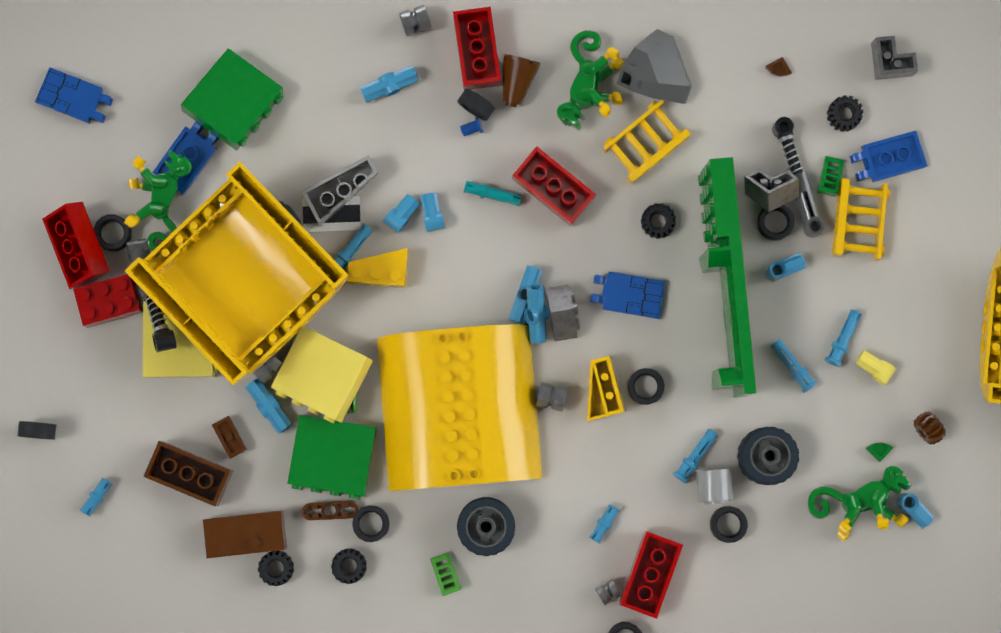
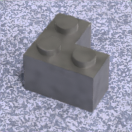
M895 36L876 37L871 42L875 80L910 77L918 72L916 52L897 54Z
M758 169L744 176L745 195L768 212L799 197V178L788 170L771 177L761 169Z
M568 285L545 288L555 342L578 338L577 330L580 329L579 319L575 318V315H578V308L575 303L574 292H570Z

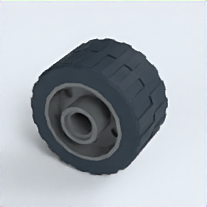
M776 427L757 428L746 434L741 440L737 454L738 465L742 470L741 472L750 481L762 485H777L778 483L785 482L796 471L799 462V449L797 448L796 441L785 430ZM767 451H769L771 454V459L769 461H767L765 458V453Z
M491 497L474 499L462 509L458 517V537L463 546L476 555H497L499 552L504 551L514 538V516L508 506L498 499ZM484 521H488L492 525L491 530L488 532L481 529V523Z

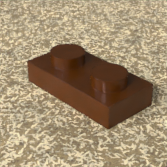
M230 416L212 424L229 459L248 450Z

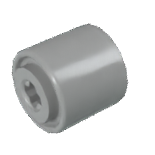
M731 468L696 471L698 501L700 503H705V505L723 504L733 500Z

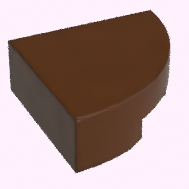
M783 57L765 67L775 76L784 77L792 74Z

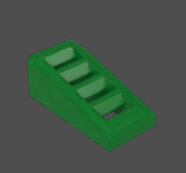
M825 156L817 193L832 197L837 196L844 160ZM828 162L839 164L838 168L829 166ZM827 169H828V170H832V171H836L837 173H836V174L828 173V172H827ZM826 176L835 178V181L827 180L825 178ZM824 183L834 186L833 188L825 187Z

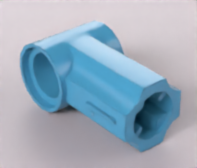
M436 192L421 195L426 232L445 229Z
M407 194L397 207L393 208L385 216L383 222L398 234L405 227L410 216L420 206V203Z
M797 253L783 260L775 261L766 269V276L771 281H778L785 276L805 269V260L800 253ZM772 268H779L780 275H775L772 272Z
M902 493L898 496L897 505L899 508L903 509L921 529L928 526L935 518L914 494ZM907 497H910L912 501L909 507H906L904 504Z

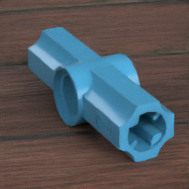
M409 66L395 73H386L380 76L378 80L364 85L360 89L366 103L383 96L394 95L401 91L402 88L419 80L413 66Z
M527 265L508 320L522 325L525 324L524 310L528 308L527 300L521 298L520 293L527 290L528 285L538 284L543 270Z
M531 284L527 288L528 308L524 310V317L529 324L530 342L541 344L546 342L547 339L546 320L549 319L550 312L545 304L544 286L541 284Z
M260 379L253 380L245 387L256 402L258 410L269 420L278 434L293 425L282 411L280 403L272 393H269Z

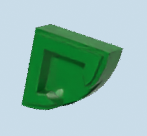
M873 443L865 449L878 462H881L893 447L885 443Z

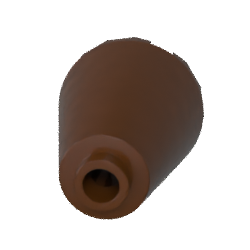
M504 54L503 101H506L505 105L516 108L517 104H522L540 68L541 62Z

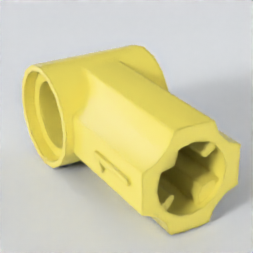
M866 350L861 352L855 362L858 367L871 374L874 380L883 385L888 383L896 370L893 365L884 360H879Z

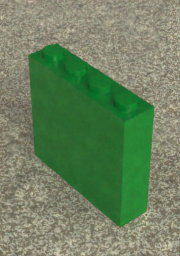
M228 48L181 103V110L237 151L240 146L244 147L246 145L249 135L259 129L263 118L267 119L270 116L272 107L282 101L284 97L283 87Z
M299 415L287 484H291L292 489L303 490V487H309L311 492L322 493V490L330 491V495L341 496V493L349 494V498L360 500L361 496L366 495L377 428L347 422L340 423L338 421H335L333 424L323 418Z

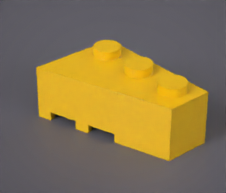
M408 248L348 262V284L406 288Z
M612 356L591 360L586 422L626 412Z

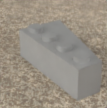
M368 155L301 192L318 224L322 226L379 173Z

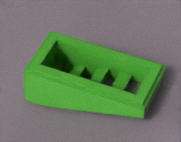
M449 553L431 558L430 560L442 596L461 590ZM447 559L448 563L440 566L436 565L437 562ZM446 567L450 568L449 571L439 574L438 570ZM452 574L453 578L442 581V577ZM451 582L455 583L454 586H451L446 589L444 588V585L449 584Z

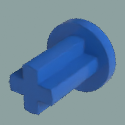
M475 117V121L460 126L463 136L478 131L484 133L478 117Z

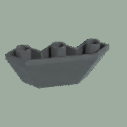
M656 29L636 45L621 68L617 85L653 99L686 104L692 85L674 36Z

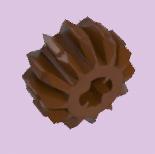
M931 412L921 413L914 420L916 432L928 444L934 445L939 443L946 436L944 425Z

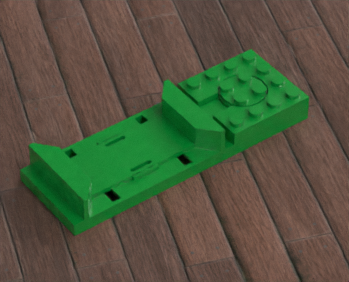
M733 157L709 159L704 168H702L700 175H698V185L702 186L700 205H704V212L701 213L702 224L706 226V231H703L704 243L711 247L699 257L702 273L720 272L729 368H720L712 371V390L733 388L734 398L746 397L757 392Z

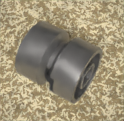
M425 5L415 7L412 12L406 10L399 13L406 36L416 34L417 30L425 31L432 28Z
M273 355L253 374L266 384L273 377L272 373H277L283 363Z
M541 382L536 406L543 408L551 406L552 410L562 412L568 388L558 385L553 388L552 384Z

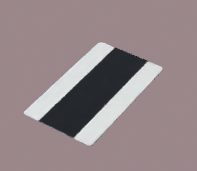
M354 196L322 226L318 224L305 198L302 199L303 228L307 232L349 231L361 228L359 196Z

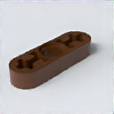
M353 501L307 503L302 508V516L306 520L351 519L358 511V506ZM338 504H341V508H347L348 504H351L355 511L351 515H348V512H341L342 516H338ZM318 505H322L321 514L323 517H319L320 513H314L312 517L306 514L309 506L316 510L319 509ZM332 505L335 507L336 512L333 516L325 514L326 506Z

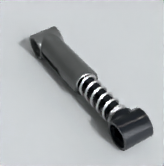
M781 117L774 123L772 133L783 146L782 150L785 152L784 157L787 158L788 169L799 178V197L796 198V203L804 225L803 231L808 237L815 238L825 230V222L821 218L808 174L802 171L801 160H799V154L796 152L797 148L794 146V123L788 117ZM779 124L786 125L787 131H780ZM810 223L818 225L817 232L811 230Z
M146 238L126 242L127 254L132 263L138 257L145 259L149 255ZM139 287L142 300L148 305L147 310L150 311V321L153 323L152 327L154 328L152 338L156 352L176 349L174 332L165 324L166 319L163 317L165 313Z

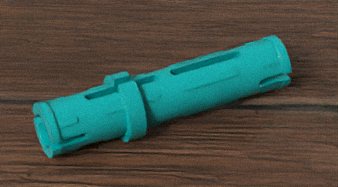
M466 181L464 193L477 195L482 199L485 197L519 206L522 194L488 187L484 183L481 185Z

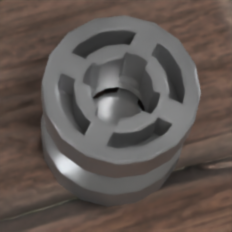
M612 579L607 581L606 585L595 588L604 605L609 604L613 598L621 597Z

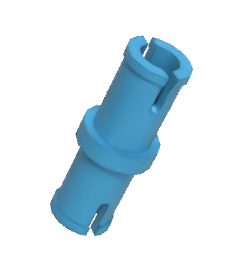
M101 478L94 491L89 493L90 496L82 508H80V511L90 517L99 502H103L104 499L102 498L113 484Z
M609 504L602 518L597 520L598 524L589 538L600 544L607 530L611 529V524L620 510Z

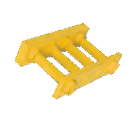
M656 100L647 107V112L615 138L611 136L603 143L605 146L602 151L606 153L611 149L628 169L629 176L627 181L631 185L691 135L687 128L683 131L678 130L660 108L664 104L663 100H660L658 103ZM653 113L672 134L671 137L673 139L668 144L666 141L663 142L645 121ZM640 125L657 145L658 152L654 155L649 154L631 133L637 126ZM624 137L643 158L642 161L644 163L640 167L634 166L617 146V143Z
M842 178L840 180L837 194L832 256L840 257L846 251L874 254L873 261H878L884 256L885 246L882 243L886 200L890 198L888 183L882 184L880 190L852 187L850 179ZM852 194L879 197L878 209L850 206L848 196ZM849 213L877 216L876 227L850 225L846 222V216ZM853 232L875 235V246L847 243V241H844L845 234Z

